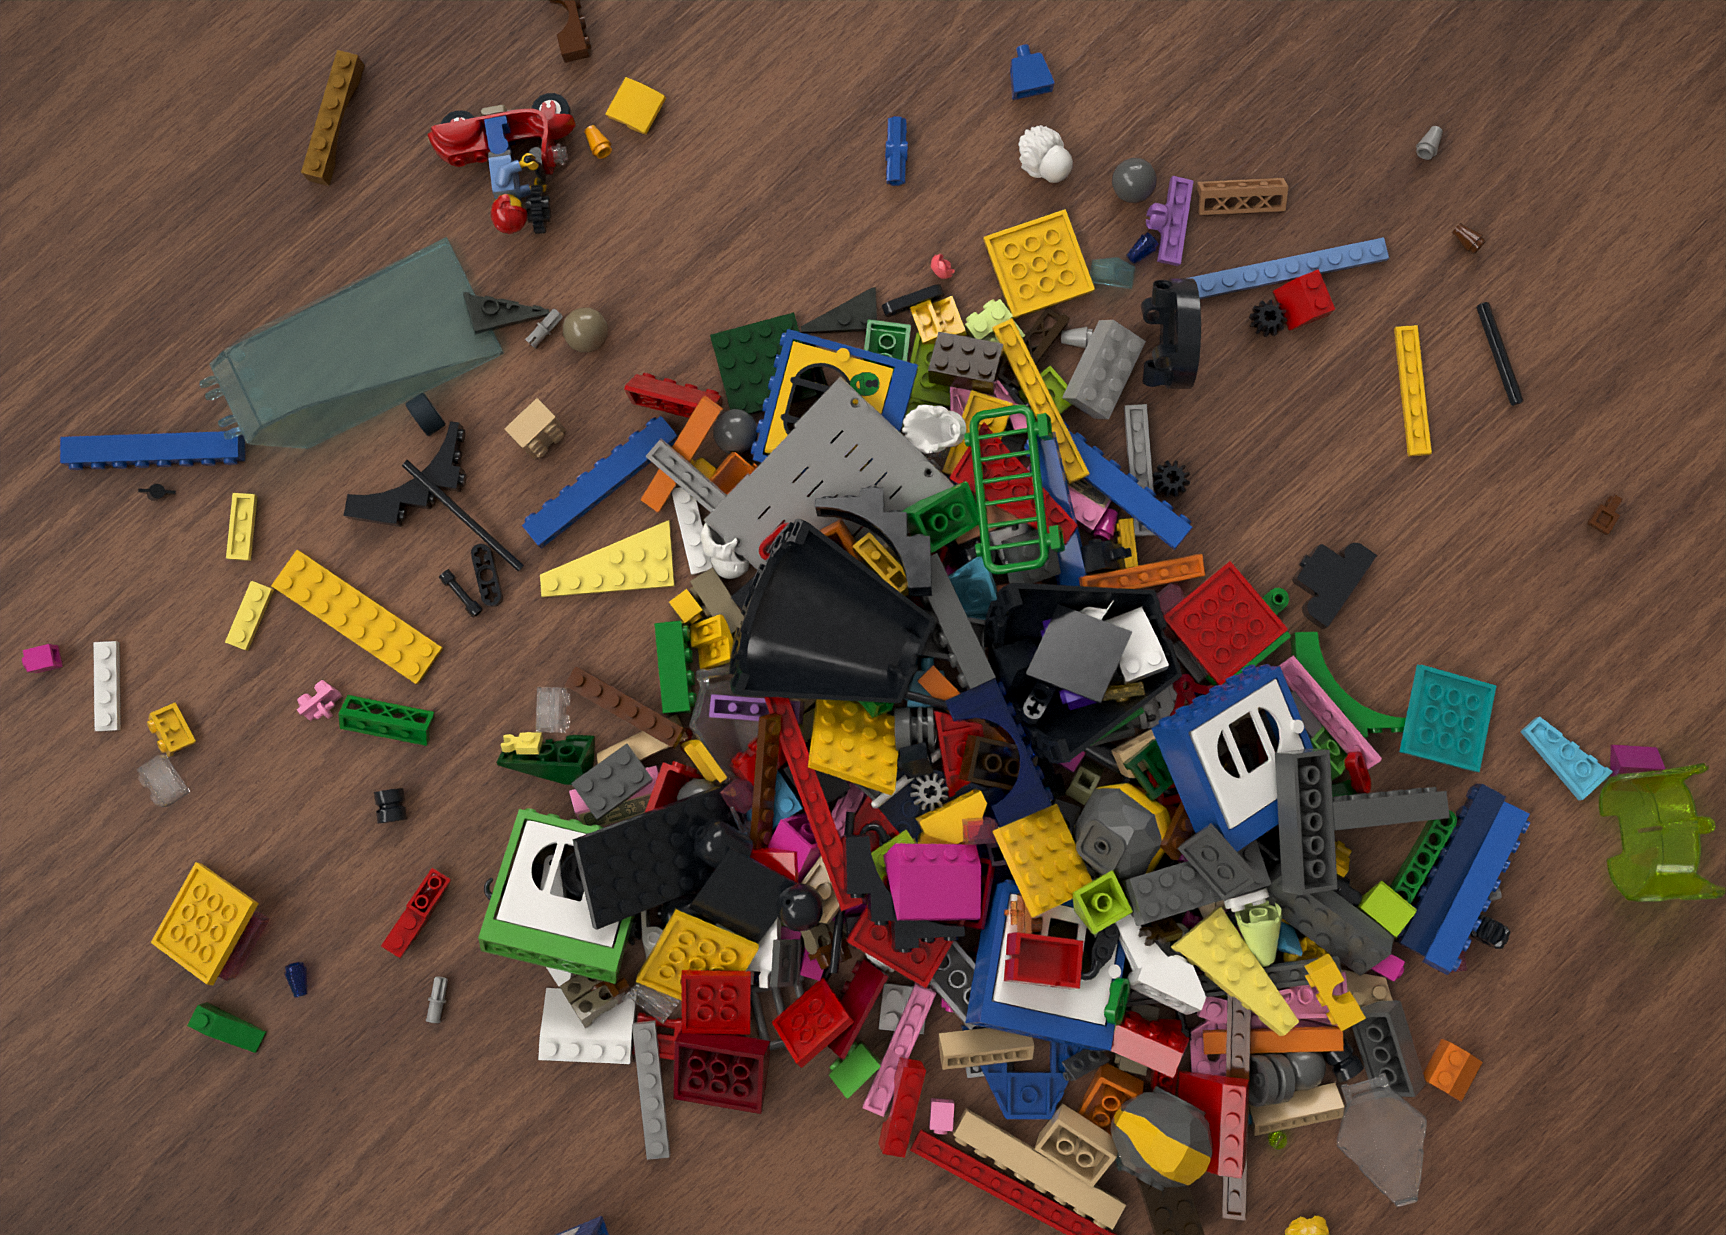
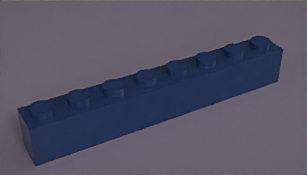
M1475 784L1467 791L1466 797L1468 799L1464 806L1462 805L1456 813V826L1427 874L1424 884L1420 886L1415 895L1417 898L1412 906L1417 911L1394 941L1418 955H1426L1506 799V796L1484 784Z

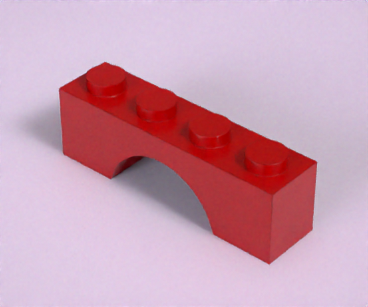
M899 1057L894 1077L893 1104L888 1119L883 1122L878 1142L882 1154L905 1158L926 1074V1069L921 1061Z

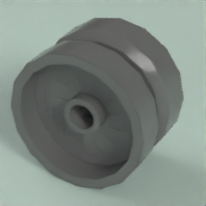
M1281 1053L1250 1056L1249 1104L1261 1107L1289 1102L1295 1091V1076L1289 1060Z

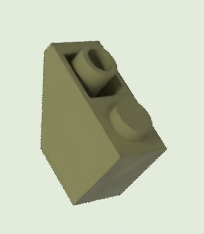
M1085 757L1065 794L1085 805L1099 782L1104 767Z

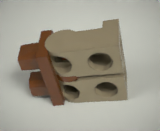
M831 921L829 924L818 922L814 928L808 931H801L805 948L810 953L808 954L810 961L816 959L821 970L830 967L835 921ZM845 923L843 924L839 964L852 958L848 947L849 944L846 941Z
M578 975L560 986L584 1028L590 1026L592 1021L604 1012L623 1002L621 997L631 990L624 977L618 980L616 984Z

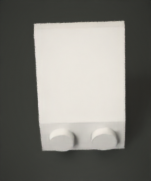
M1142 607L1105 621L1132 631V635L1120 659V667H1118L1120 674L1124 677L1125 685L1167 670L1169 664Z

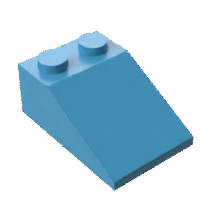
M783 769L777 770L772 830L777 828L781 819L795 816L804 809L797 789ZM753 788L740 797L749 838Z

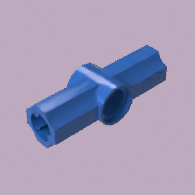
M899 116L888 118V136L885 161H887L886 180L887 184L892 186L905 184V162L907 161L908 142L906 141L907 123L905 118Z

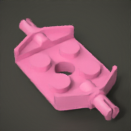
M1206 1019V1021L1191 1029L1190 1053L1192 1072L1226 1076V1054H1219L1215 1061H1209L1207 1054L1204 1055L1203 1030L1227 1029V1025Z

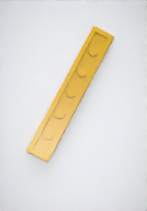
M1418 325L1395 327L1394 334L1408 457L1430 455L1432 450Z

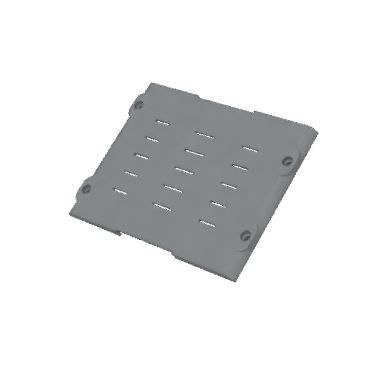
M840 376L794 424L795 428L751 474L748 473L730 491L704 521L725 540L726 544L737 538L740 543H737L735 552L742 555L758 570L761 563L764 565L767 563L759 554L760 543L783 520H786L784 523H794L795 519H802L818 530H821L840 519L817 516L815 498L823 496L834 497L836 494H838L836 498L846 495L861 497V488L876 486L884 490L885 512L891 510L903 511L922 499L953 487L954 484ZM854 399L858 400L857 404L853 403ZM841 430H843V432H842V433L837 437V439L831 444L830 442L839 434V432H840ZM856 444H858V446L847 457H845L850 452V450ZM872 458L873 460L862 471H860V469ZM808 466L809 468L793 483L794 479ZM928 469L931 470V473L929 474L926 473V470ZM887 472V474L878 482V484L875 485V483ZM823 480L820 486L808 497L807 495ZM900 486H902V488L890 499L889 497H890ZM770 506L768 511L760 519H758V517ZM843 519L851 535L861 527L859 524ZM865 527L853 537L857 543L870 532L881 545L885 544L882 538Z

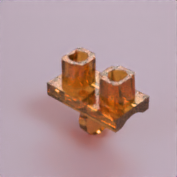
M1018 893L1017 901H1010V909L1004 910V916L1011 917V925H1017V932L1032 934L1042 931V920L1040 918H1031L1021 893Z

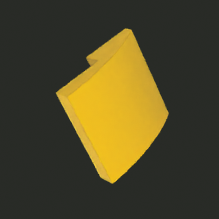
M625 77L605 114L609 119L626 124L629 129L646 135L666 97L644 84Z
M953 296L935 303L927 300L910 307L924 345L935 344L938 331L960 336L967 335Z
M719 614L690 626L691 647L698 648L700 670H709L730 662L733 638L723 615Z
M690 740L681 744L706 780L713 782L717 779L721 783L727 778L700 740Z

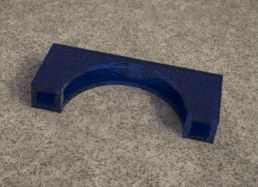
M992 679L945 700V703L954 722L957 723L974 718L993 721L1003 727L1017 745L1020 756V770L1017 781L1004 799L991 806L1000 827H1003L1052 806L1051 801L1054 800V796L1050 788H1045L1042 779L1045 776L1040 766L1035 767L1032 758L1036 756L1031 745L1026 746L1023 740L1026 734L1021 723L1017 725L1013 716L1017 714L1012 703L1007 704L1004 695L1007 694L1003 682L998 683L997 679Z

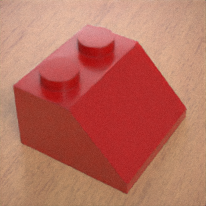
M1319 269L1302 275L1273 291L1276 302L1281 303L1279 309L1286 310L1283 316L1287 318L1286 325L1289 331L1328 317L1335 310Z

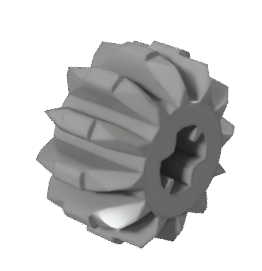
M933 773L931 780L929 774L924 775V781L921 777H916V780L920 783L919 785L911 784V787L917 789V792H911L910 796H918L913 803L918 805L922 802V810H925L929 803L930 810L934 811V803L942 807L943 804L939 799H948V796L943 795L942 791H948L949 788L947 786L940 787L945 780L941 778L936 782L938 777L936 773ZM931 785L934 787L932 790L935 793L927 798L925 796L927 793H924V789L929 788Z

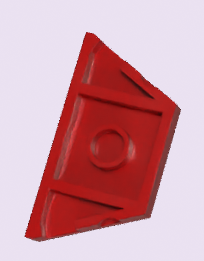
M933 711L945 785L949 788L947 796L952 797L964 785L967 786L971 783L959 779L968 734L984 737L983 727L981 723L940 711Z

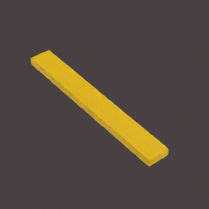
M1013 318L992 327L998 342L1003 344L1004 354L1036 419L1037 414L1046 413L1051 417L1052 432L1056 433L1068 484L1070 485L1089 476L1090 473Z

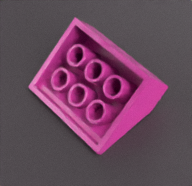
M895 843L883 855L897 920L980 919L981 863L976 845Z

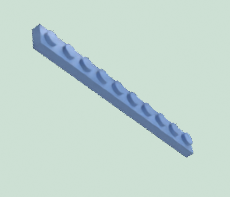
M1379 238L1190 278L1196 281L1199 297L1204 299L1294 280L1318 269L1321 274L1387 261L1389 256L1385 239Z

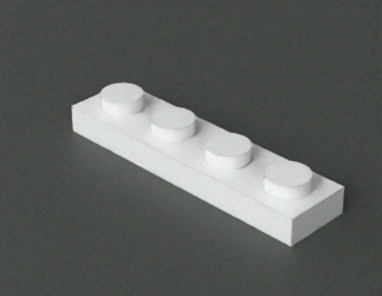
M682 487L675 488L672 496L691 575L704 573L713 566L710 556L704 553L703 545L700 541L703 525L697 500Z
M117 641L94 642L95 731L121 730L119 642Z

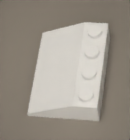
M546 988L538 1060L630 1064L633 1061L634 1038L632 1024L635 1023L637 992L629 991L621 997L623 1000L621 1004L604 1012L594 1019L590 1026L584 1028L561 988Z

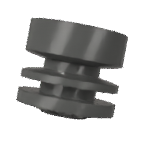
M922 706L918 707L917 716H912L910 707H895V744L898 754H900V748L922 742L928 743L930 753L935 752L938 737L933 706H928V716H923Z

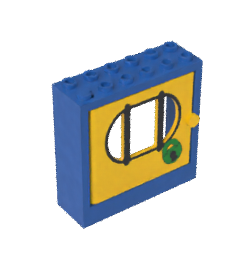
M787 329L786 333H782L779 346H783L781 355L777 354L774 362V368H777L776 374L771 376L768 385L771 393L769 398L764 400L762 411H765L764 419L759 420L756 432L760 433L758 441H754L751 449V454L754 455L753 460L763 462L767 458L764 452L770 454L790 433L787 423L795 424L800 419L789 415L796 385L822 392L828 390L830 386L800 378L803 372L818 366L829 367L839 372L854 390L880 414L882 413V416L901 433L903 419L906 415L919 365ZM796 339L810 344L836 350L837 353L809 346L806 344L798 343L793 340ZM850 355L894 366V373L893 368L850 357ZM854 399L853 403L857 404L858 400ZM841 430L839 434L836 436V438L832 442H830L831 444L837 439V437L843 432V430ZM856 444L845 457H847L858 446V444ZM868 462L860 469V471H862L868 465ZM806 467L801 473L803 474L809 467ZM887 472L875 483V485L878 484V482L887 474Z

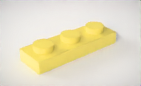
M233 493L226 559L251 561L257 495Z
M253 581L250 582L225 643L246 651L249 650L274 589Z

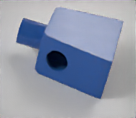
M1027 44L1018 46L1016 48L1018 57L1013 58L1010 64L1012 100L1052 92L1055 83L1042 53L1031 54Z

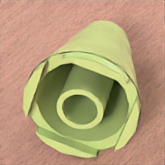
M1266 900L1265 903L1255 906L1252 903L1245 904V909L1235 912V918L1243 939L1262 967H1267L1275 961L1282 921L1281 907L1276 903L1275 906L1269 905V901Z

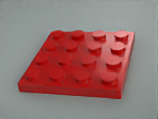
M1231 561L1163 616L1167 626L1217 685H1222L1226 682L1228 677L1233 676L1288 630Z
M886 872L884 877L882 878V882L884 883L886 889L891 893L889 880ZM868 904L846 940L851 945L924 988H927L953 941H945L944 937L935 938L934 942H922L921 938H918L919 948H912V952H898V949L892 946L891 921H888V925H874V922L868 919ZM933 920V921H937V922H941V923H956V924H961V925L963 926V924H964V922H965L966 920Z

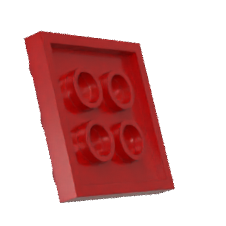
M682 970V1033L750 1035L751 971Z
M823 977L772 1021L773 1026L794 1061L801 1068L854 1023L829 983Z

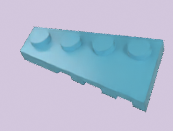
M1536 717L1520 731L1578 800L1585 799L1613 773L1608 767H1603L1599 764L1598 760L1592 755H1587L1579 749L1580 746L1576 743L1570 742L1563 737L1560 731L1541 717Z

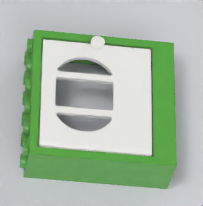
M530 808L525 810L519 809L478 937L482 952L616 984L635 915L621 921L613 949L612 946L619 921L596 930L592 926L585 892L581 901L550 894L564 846H574L572 839L604 827L600 825H583L581 821L575 819L563 820L555 814H539V812ZM557 843L544 889L540 891L532 878L534 859L542 849Z

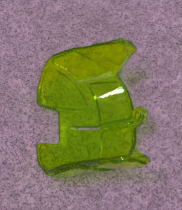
M1705 763L1663 769L1662 771L1621 773L1611 776L1604 785L1599 796L1600 816L1616 815L1618 817L1623 848L1621 854L1607 859V867L1613 884L1627 900L1655 902L1677 898L1681 900L1716 899L1726 894L1725 887L1714 885L1697 874L1701 855L1700 834L1712 833L1715 830L1716 824L1711 817L1697 816L1694 799L1684 782L1694 774L1704 773L1709 769V765L1705 766ZM1662 826V830H1654L1638 833L1637 830L1647 827Z

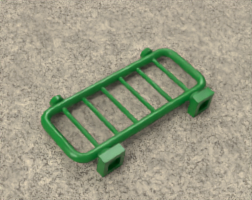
M1013 405L977 412L970 421V433L964 434L965 444L967 447L971 446L981 539V543L975 545L977 557H982L984 567L993 574L1038 569L1046 564L1049 558V547L1055 552L1065 551L1063 528L1059 525L1049 526L1050 533H1047L1037 435L1044 441L1053 440L1051 417L1046 413L1037 414L1038 422H1035L1033 411L1025 405ZM1013 414H1023L1026 417L1027 428L979 436L978 424L984 419ZM1028 432L1029 450L981 458L979 440ZM1030 454L1032 472L983 480L982 462ZM1032 477L1033 495L986 502L984 484ZM1035 499L1036 517L988 524L986 506ZM1037 521L1039 539L990 546L988 528ZM1033 544L1040 545V556L1037 560L995 565L991 559L992 550Z

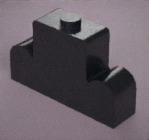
M1351 543L1343 547L1339 555L1324 544L1314 547L1309 556L1305 554L1298 564L1301 566L1292 579L1294 584L1313 596V598L1303 604V615L1321 629L1327 628L1377 555L1360 543Z

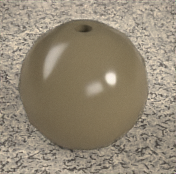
M581 307L572 311L565 318L563 336L572 349L579 352H592L599 349L605 343L608 336V324L599 311L590 307Z

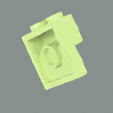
M992 299L983 306L985 310L980 314L974 312L966 318L967 323L964 328L971 338L999 343L992 327L1013 318V315L1001 299L996 302ZM1016 324V326H1017V328H1018V330H1019V332H1020L1022 338H1024V337H1025V334L1022 332V330H1021V329L1019 328V326Z

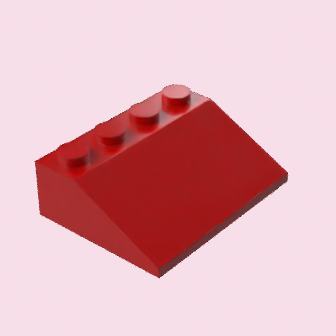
M643 373V375L636 374L624 388L628 398L634 405L689 419L702 397H708L720 407L723 402L722 396L717 391L706 389V392L697 390L698 387L691 384H685V386L677 385V382L672 379L664 378V381L655 379L654 375Z
M1179 1071L1178 1098L1205 1112L1204 1117L1210 1125L1212 1156L1206 1172L1242 1179L1245 1167L1249 1080Z

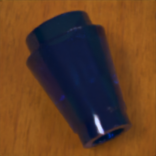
M1147 232L1139 237L1126 256L1133 264H1136L1156 251L1159 243Z
M296 962L286 965L284 975L294 997L308 994L307 967L304 966V963Z

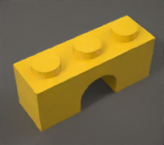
M1329 953L1304 966L1308 972L1305 978L1310 987L1316 986L1319 992L1315 994L1322 1007L1326 1005L1329 1009L1326 1015L1332 1026L1337 1024L1339 1029L1343 1031L1366 1019L1350 991L1342 995L1332 994L1334 987L1345 980Z

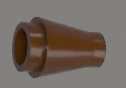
M1462 223L1452 232L1467 252L1471 251L1473 254L1486 242L1482 234L1464 226Z

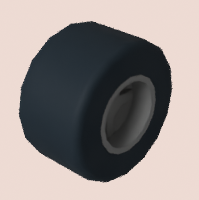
M420 393L405 404L410 414L427 436H431L446 425L424 393Z

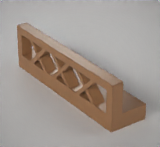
M1284 178L1197 182V191L1200 196L1199 215L1286 211L1288 185ZM1274 195H1281L1280 205H1271L1268 200ZM1252 196H1258L1261 199L1255 206H1249L1246 203ZM1230 197H1236L1239 200L1234 207H1228L1225 204ZM1205 198H1215L1218 201L1212 208H1204Z

